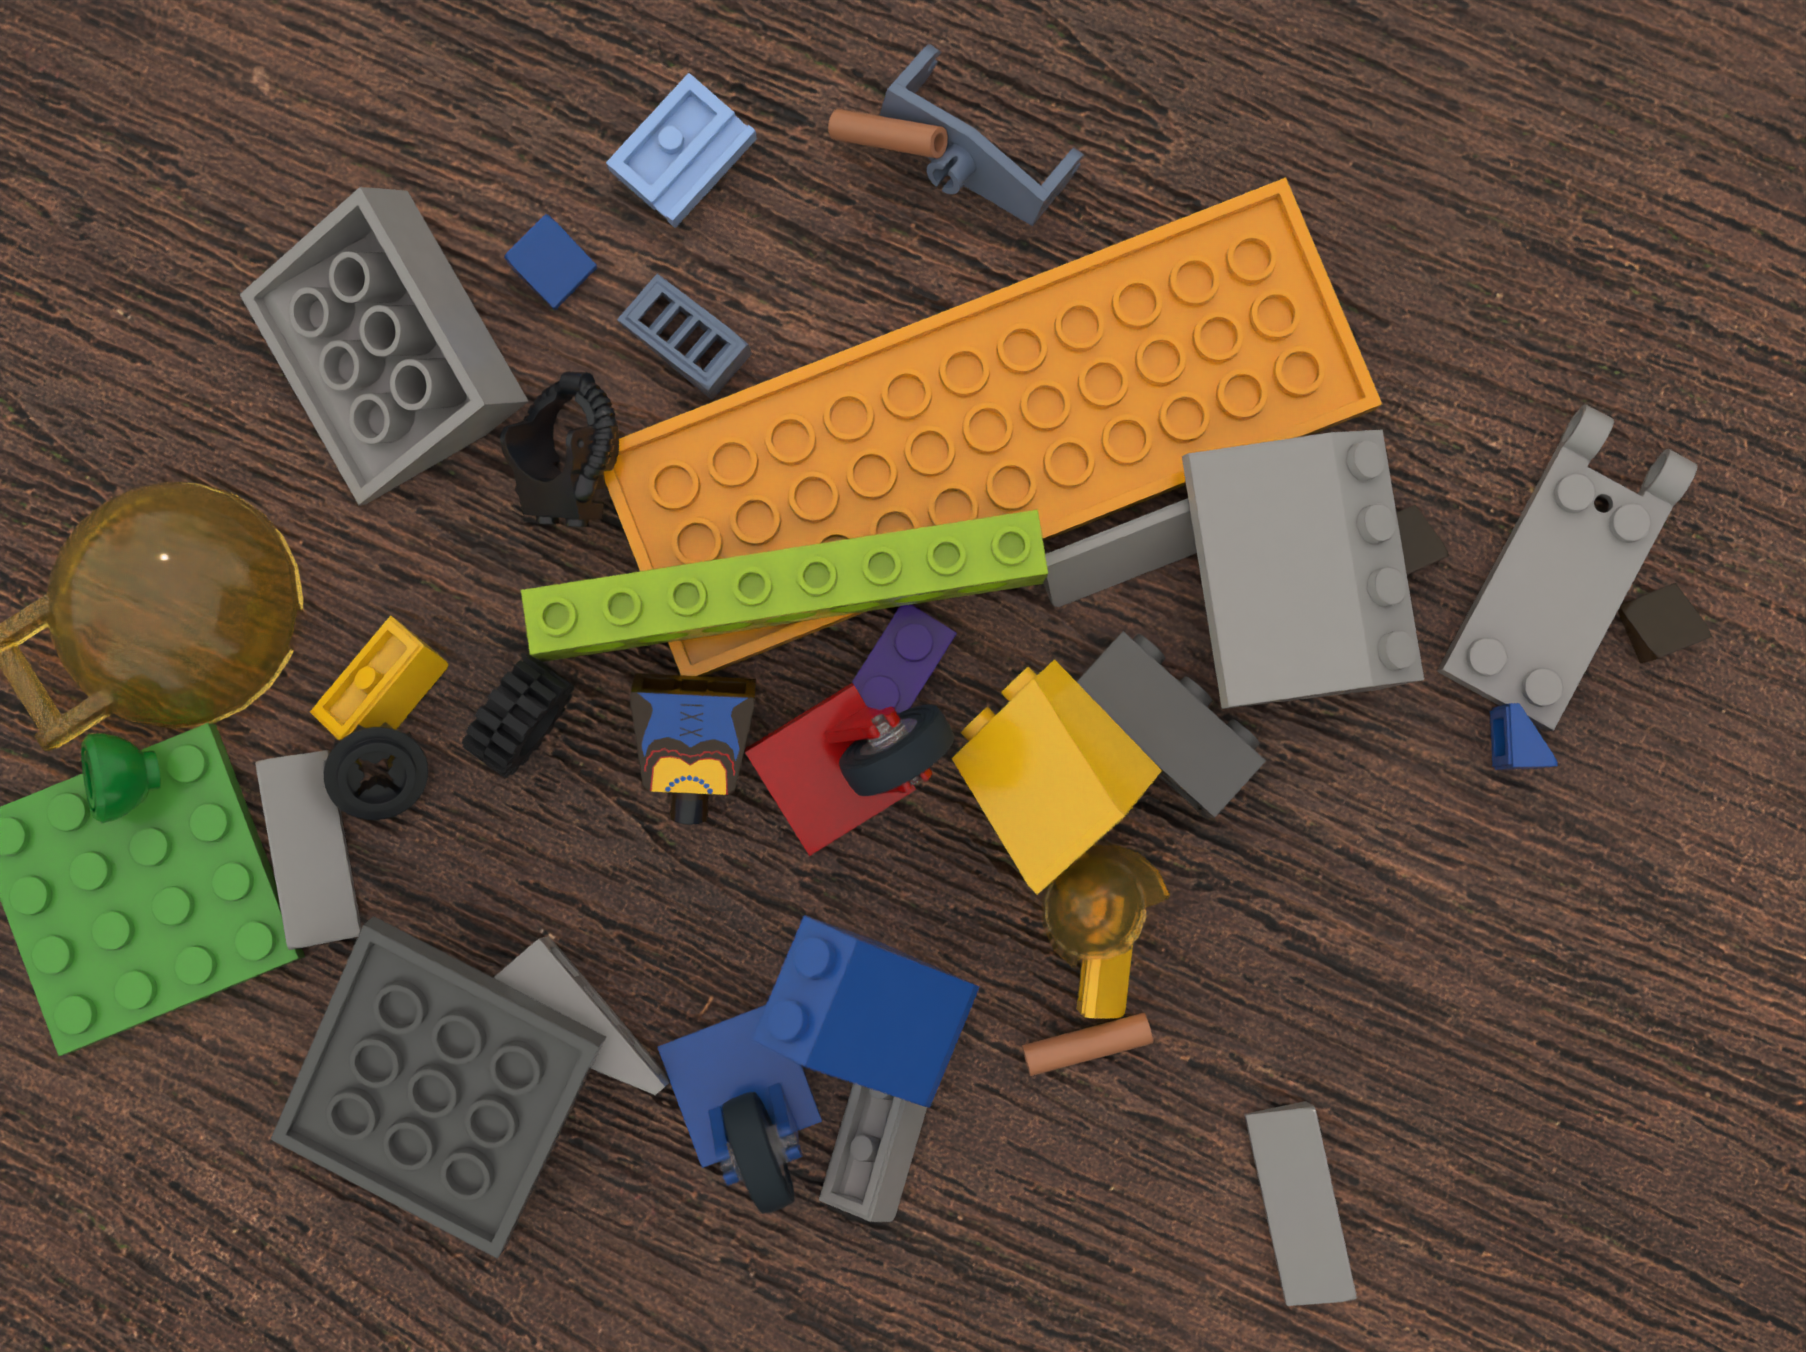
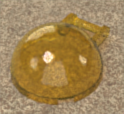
M160 482L131 488L104 501L78 523L60 548L49 577L47 594L0 623V669L39 729L34 737L43 751L56 749L113 713L128 721L164 727L171 730L199 726L206 723L213 724L247 708L272 686L289 662L294 649L289 648V644L294 632L297 611L303 612V593L298 566L285 538L265 514L239 496L225 490L200 483ZM46 627L49 629L51 641L64 669L89 697L63 715L57 709L18 646Z

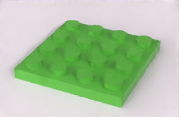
M206 723L142 749L141 752L154 750L160 770V788L147 790L140 804L130 813L117 820L102 824L92 816L86 796L83 774L0 807V901L58 1056L73 1053L305 957L302 948L289 950L287 947L276 880L216 724Z

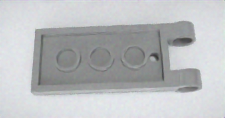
M1587 404L1580 407L1566 427L1553 456L1437 669L1438 673L1499 706L1509 703H1520L1532 723L1545 731H1553L1557 726L1673 506L1689 488L1698 467L1691 460L1670 449H1666L1649 469L1638 494L1592 470L1588 465L1609 436L1614 419ZM1597 496L1607 499L1609 503V508L1605 513L1599 512L1594 506Z

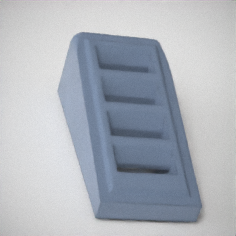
M659 274L653 277L617 319L619 324L711 400L716 397L752 355L750 345ZM660 296H663L670 304L649 328L640 322V319ZM681 311L688 318L666 342L659 335ZM699 326L705 333L684 356L677 349ZM717 341L723 348L702 370L696 365L697 361Z

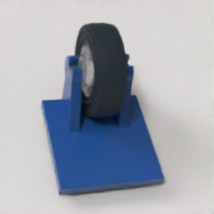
M766 1004L657 1047L701 1167L704 1168L720 1162L726 1184L729 1186L743 1180L752 1201L762 1214L777 1211L795 1201L794 1187L787 1163L803 1157L798 1131L822 1122V1117L802 1065L752 1041Z

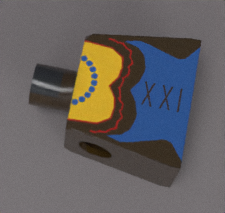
M635 673L630 691V705L642 784L644 789L648 791L671 792L670 818L674 822L687 825L706 822L708 819L709 794L729 795L735 792L754 711L756 679Z

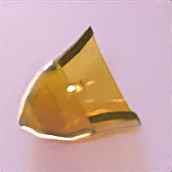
M1093 845L1046 886L1042 897V926L1053 950L1071 967H1076L1081 958L1086 960L1109 959L1125 954L1132 949V944L1140 936L1146 919V907L1168 900L1170 894L1160 872L1140 853L1119 845Z

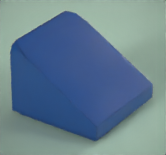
M545 214L504 256L510 268L554 310L598 268L596 263L548 214Z
M1509 703L1492 708L1490 711L1492 767H1495V770L1543 769L1558 766L1555 756L1520 703Z

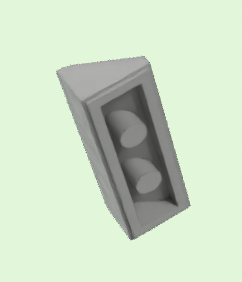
M1188 498L1045 554L1048 575L1043 584L1051 604L1054 607L1064 606L1196 554L1197 550Z
M330 750L256 761V771L285 938L289 950L355 938L359 936L362 929L341 809L332 802L324 785V760H327Z
M853 1083L819 1201L870 1222L893 1221L898 1210L927 1107Z
M1303 1101L1244 1114L1285 1305L1337 1303L1357 1299L1314 1105Z

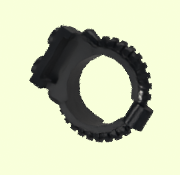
M564 372L558 382L543 390L542 394L536 397L534 404L530 405L527 411L529 415H526L523 421L505 426L501 432L500 444L502 452L514 472L516 481L515 491L519 496L523 515L536 516V523L559 524V518H565V526L589 527V519H603L604 502H591V499L594 497L595 490L604 489V471H611L617 461L619 433L614 408H610L612 402L610 398H607L606 392L595 383L591 373ZM575 397V402L582 407L586 415L588 425L568 431L566 437L567 460L563 472H561L556 467L560 460L555 451L553 440L554 423L557 414L564 404Z

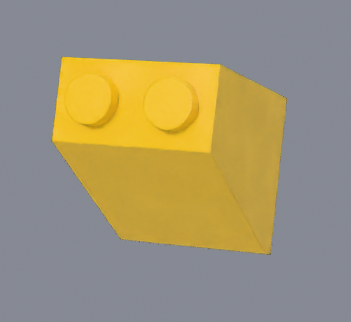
M1053 660L1038 675L1029 666L1001 692L1009 703L997 715L987 706L960 732L969 742L951 758L1021 875L1036 894H1039L1117 824L1162 771L1056 660Z

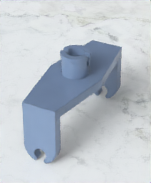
M928 44L887 89L879 116L944 127L948 135L945 153L938 159L928 157L931 162L927 166V175L933 185L937 187L946 176H950L951 178L942 189L944 193L957 194L965 186L1033 226L1071 180L1080 166L1079 162L1085 155L1076 148H1072L1042 185L1038 184L975 128L915 94L938 63L935 59L941 54V51Z

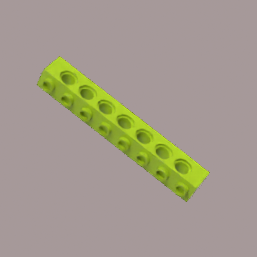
M1038 510L524 589L521 590L530 655L545 662L1043 584L1048 575V568Z

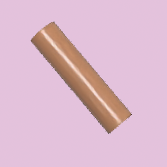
M836 109L831 114L828 123L829 135L833 140L936 159L943 156L948 143V135L944 127L855 111Z
M1144 1012L1024 1044L1022 1049L1029 1075L1034 1076L1153 1044V1037Z

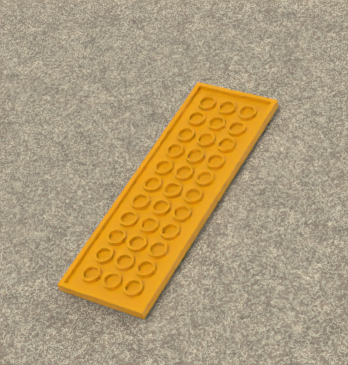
M1283 178L619 438L617 461L611 471H604V481L640 571L1038 510L1043 541H1046L1185 486L1182 456L1188 453L1310 436L1374 411L1382 405V402L1286 178ZM865 612L668 642L681 675L706 676Z

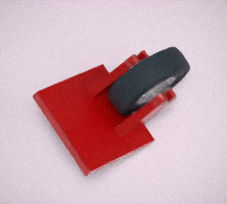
M851 683L745 748L744 752L804 849L811 856L917 790L914 785L921 779L924 782L929 780L932 776L930 767L949 750L954 741V734L944 714L935 705H920L897 713L894 707L878 710L867 707L856 687Z

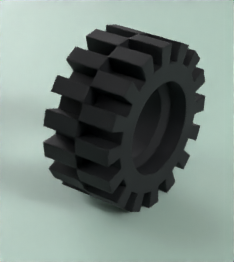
M526 656L523 661L520 660L515 664L511 673L508 671L501 679L499 687L497 689L494 688L487 696L489 700L478 709L475 714L476 720L469 724L466 730L467 735L463 738L462 747L501 776L508 778L509 775L517 772L520 765L523 766L529 760L532 751H536L540 747L542 739L546 734L549 735L554 728V722L561 717L565 710L564 706L572 697L573 684L534 656Z

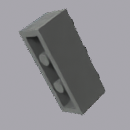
M1123 631L1076 682L1162 770L1158 776L1205 819L1215 818L1266 762L1255 751L1260 742L1238 721L1231 719L1225 724L1208 708L1213 702L1212 698L1196 682L1187 676L1178 681L1162 667L1161 664L1166 657L1151 641L1141 634H1137L1132 639Z

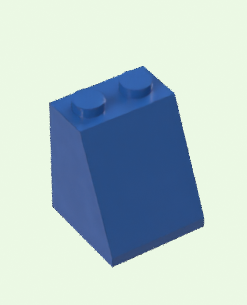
M804 916L752 1041L804 1067L930 1108L980 986L872 938Z

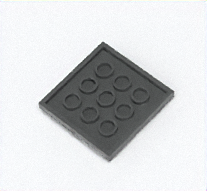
M373 916L363 925L270 1140L498 1259L516 1228L606 1036Z

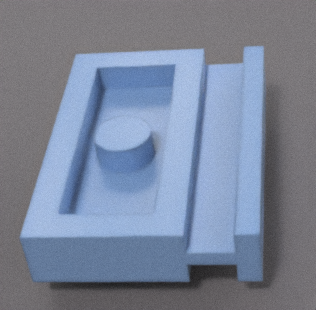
M688 73L609 158L606 164L613 175L652 209H656L668 220V223L676 228L756 141V131L749 124L748 126L735 116L733 110Z

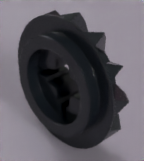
M386 722L380 727L365 728L358 724L353 733L347 735L342 740L335 739L327 760H324V785L332 802L345 813L365 820H382L403 813L420 798L428 780V763L425 752L417 744L410 732L405 734L395 730ZM390 756L386 766L392 781L375 775L368 781L364 780L361 783L365 774L359 758L363 761L368 760L371 763L377 764L383 758L387 759Z

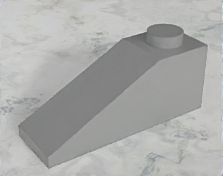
M550 936L537 939L494 977V979L606 1036L591 1069L653 1095L659 1093L670 1082L667 1073Z

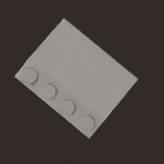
M359 187L240 294L358 505L368 504L484 437L529 402L407 190Z
M1383 430L1330 432L1188 453L1182 456L1222 709L1374 691L1424 680Z

